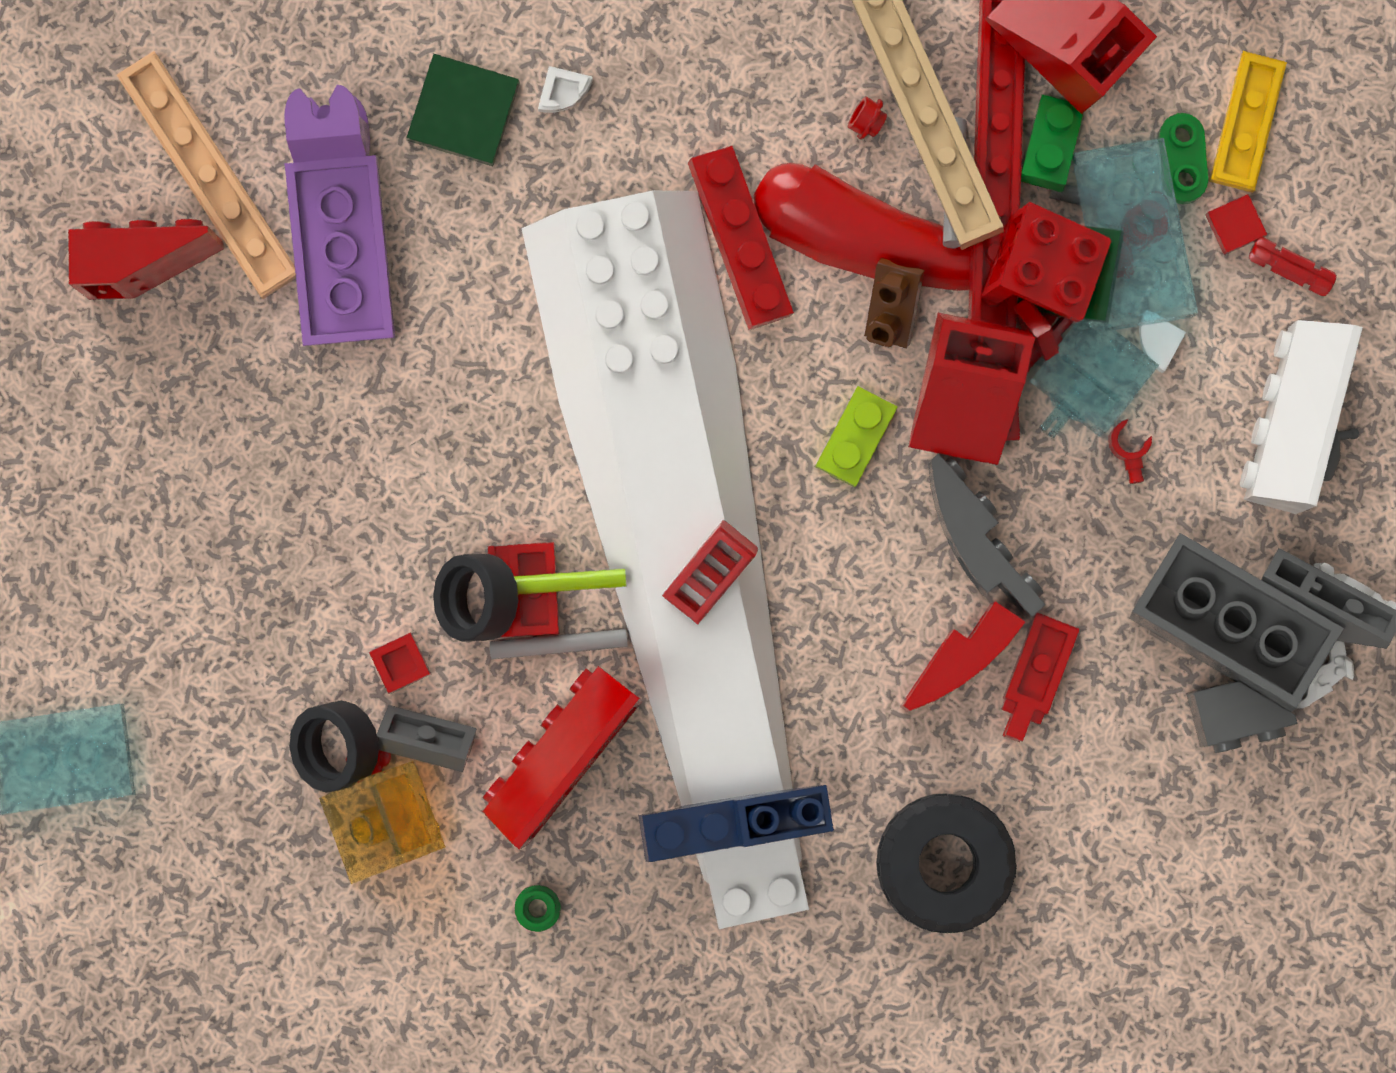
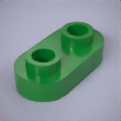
M1177 113L1167 118L1158 132L1161 187L1166 197L1178 204H1190L1202 196L1208 185L1205 131L1201 122L1193 115ZM1182 128L1188 131L1190 135L1189 141L1182 142L1178 140L1175 130ZM1180 173L1190 174L1193 178V184L1191 186L1182 185L1178 178Z

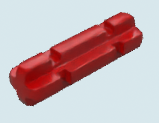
M1264 237L1256 240L1249 253V260L1262 267L1268 264L1271 266L1270 271L1302 287L1306 283L1310 285L1308 290L1320 296H1326L1332 290L1337 278L1335 272L1323 266L1318 270L1314 268L1315 262L1284 247L1278 250L1275 248L1276 243Z

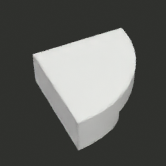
M549 66L538 111L555 113L573 107L582 96L584 97L587 94L593 77Z
M1145 311L1139 326L1141 346L1149 363L1159 372L1164 373L1186 332Z

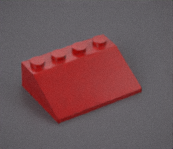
M599 666L593 673L586 668L569 689L575 694L572 700L564 709L558 704L553 708L540 725L546 730L544 735L536 745L528 740L513 758L512 763L517 768L508 780L505 781L499 777L483 796L488 805L482 812L519 850L530 844L643 702Z

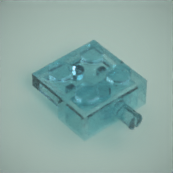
M1086 320L1077 322L1058 345L1059 353L1045 361L1029 381L1045 393L1055 406L1039 428L1045 433L1056 419V424L1047 434L1055 439L1066 422L1072 419L1081 422L1101 438L1131 403L1134 396L1158 368L1159 364L1107 323Z

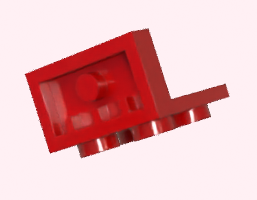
M1028 202L1010 216L981 297L999 304L1011 295H1016L1069 320L1080 322L1085 317L1111 239L1039 205Z

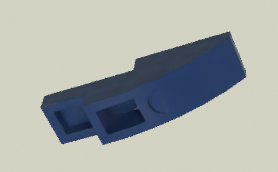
M827 785L720 799L638 815L646 862L661 861L739 846L749 847L834 831Z

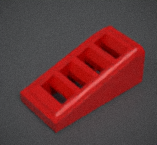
M722 520L662 596L698 625L753 560L758 552V547L728 522ZM722 540L741 556L738 560H735L720 548L717 543ZM708 554L729 570L725 576L705 560ZM696 569L717 585L713 591L692 574ZM684 583L706 599L701 606L680 589Z

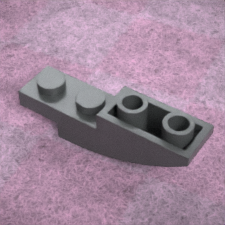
M938 453L928 463L930 487L942 530L955 557L982 596L988 594L998 585L1026 619L1032 617L1046 605L1039 598L1044 593L1042 588L1028 573L1025 572L1020 576L1009 563L1013 559V555L999 539L994 538L990 541L985 535L999 523L993 516L997 513V509L982 492L979 491L974 495L963 482L967 478L966 473L953 458L949 457L944 460Z

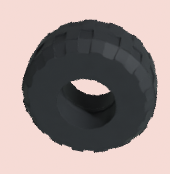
M948 793L932 794L919 798L897 812L881 836L876 859L877 876L881 889L894 910L905 920L921 929L946 934L974 929L996 915V912L1006 903L1012 892L1011 888L1016 878L1017 869L1015 847L1012 838L998 816L988 807L972 798ZM940 835H954L961 838L969 846L973 856V869L968 880L961 887L949 892L938 891L929 887L923 881L919 871V857L924 846L931 839Z

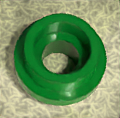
M533 885L524 889L515 902V915L518 922L527 930L541 932L551 928L557 922L561 913V904L557 894L552 889L543 885ZM535 899L544 901L547 906V911L542 917H535L529 911V905Z

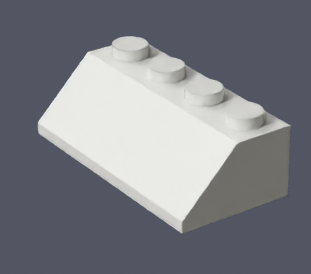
M1297 320L1288 327V331L1281 330L1274 349V356L1280 358L1276 375L1270 374L1268 376L1263 391V400L1269 401L1265 418L1259 417L1252 433L1251 443L1258 445L1254 462H1246L1240 479V487L1246 488L1244 500L1293 514H1298L1317 506L1363 327L1351 324Z

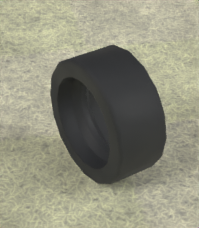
M491 554L453 556L442 566L436 577L433 592L434 611L440 626L450 637L461 642L498 639L509 630L516 617L519 601L516 580L509 566L501 558ZM474 573L481 580L485 598L483 612L477 623L472 619L467 605L468 585Z
M340 700L307 708L296 718L291 729L289 748L293 765L300 777L313 789L328 793L359 785L370 777L378 762L379 742L376 729L368 715L356 704ZM326 720L331 721L338 727L345 739L347 761L343 772L337 771L328 762L323 752L321 737Z

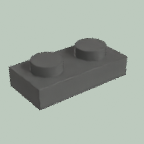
M388 705L378 729L377 738L379 750L463 772L474 743L477 728Z

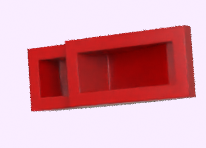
M995 601L989 605L968 638L955 629L951 630L900 707L907 712L938 700L965 684L986 668L1009 645L1025 624V621Z

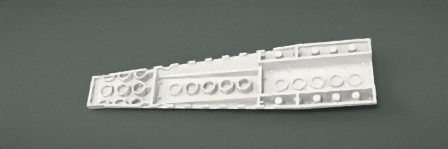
M652 190L561 210L522 228L559 405L609 569L626 570L627 587L615 589L681 806L793 789L736 363L698 191ZM725 520L758 547V552L697 625L666 600L662 594L721 521ZM722 540L717 543L720 548L735 560H738L741 556ZM710 554L705 558L707 562L724 576L729 571ZM698 569L692 573L712 591L717 586ZM686 583L680 588L700 606L706 600ZM799 838L696 854L704 881L709 883L719 929L809 910L799 866L802 860Z

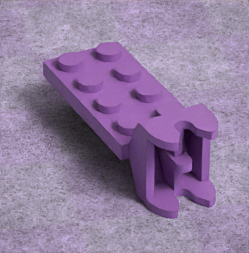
M336 85L329 99L330 106L323 105L319 107L300 88L295 89L290 94L285 106L286 140L294 162L285 163L303 346L395 338L378 157L376 155L369 156L370 134L365 108L342 85Z

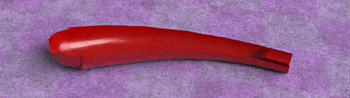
M797 163L777 165L766 173L754 193V205L762 224L771 232L769 237L819 263L874 279L877 262L884 258L902 267L925 270L922 281L923 287L953 291L969 290L971 246L961 250V247L947 248L943 246V225L903 212L851 186L816 164L812 168ZM1125 236L1123 237L1117 278L1129 277L1134 274L1132 253Z

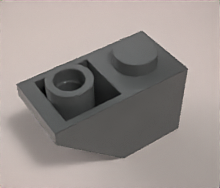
M1239 681L1186 693L1200 747L1213 745L1214 753L1242 747L1240 738L1256 734L1259 742L1286 736L1284 727L1298 724L1295 714Z

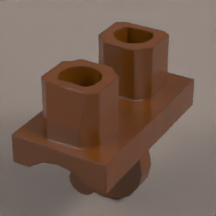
M884 258L877 262L864 334L869 342L888 348L896 345L906 349L911 344L925 270L902 267Z

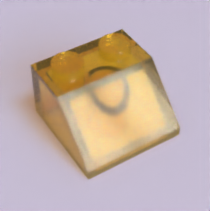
M414 761L373 774L351 784L346 789L334 791L319 798L351 884L446 848L440 833L439 824L432 812L422 779L417 772Z

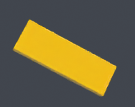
M1246 51L1241 53L1209 182L1252 193L1255 191L1287 62Z

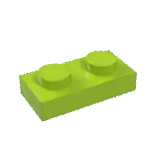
M857 386L815 467L855 488L898 406Z

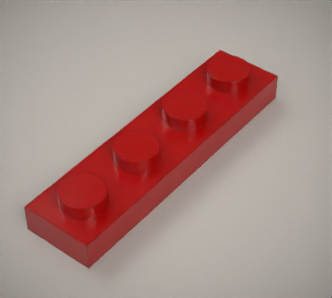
M733 145L692 157L688 162V166L748 330L792 316L794 312Z

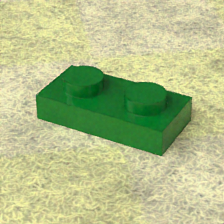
M1041 95L1021 169V182L1063 192L1083 113L1081 114L1068 101Z

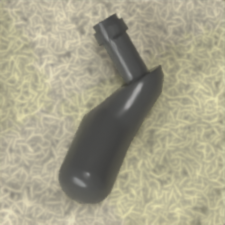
M1350 428L1345 431H1338L1336 429L1323 481H1330L1333 478L1341 458L1340 440L1357 439L1359 437L1358 429Z

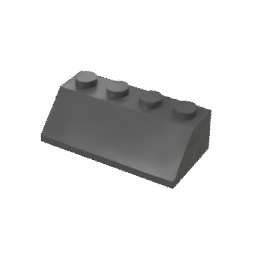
M1181 533L1177 536L1129 617L1132 621L1235 682H1241L1290 712L1297 708L1344 629Z

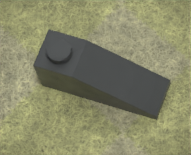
M1280 548L1276 551L1261 578L1265 583L1343 627L1344 629L1337 641L1387 649L1396 633L1395 609Z

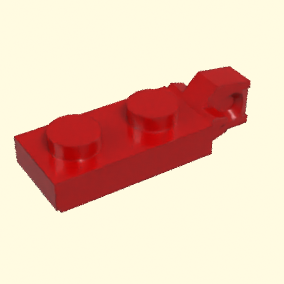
M1038 612L1034 614L1003 696L1005 700L1001 710L1011 714L1002 736L1019 743L1020 741L1023 742L1030 721L1040 725L1044 715L1049 713L1078 636L1079 628Z

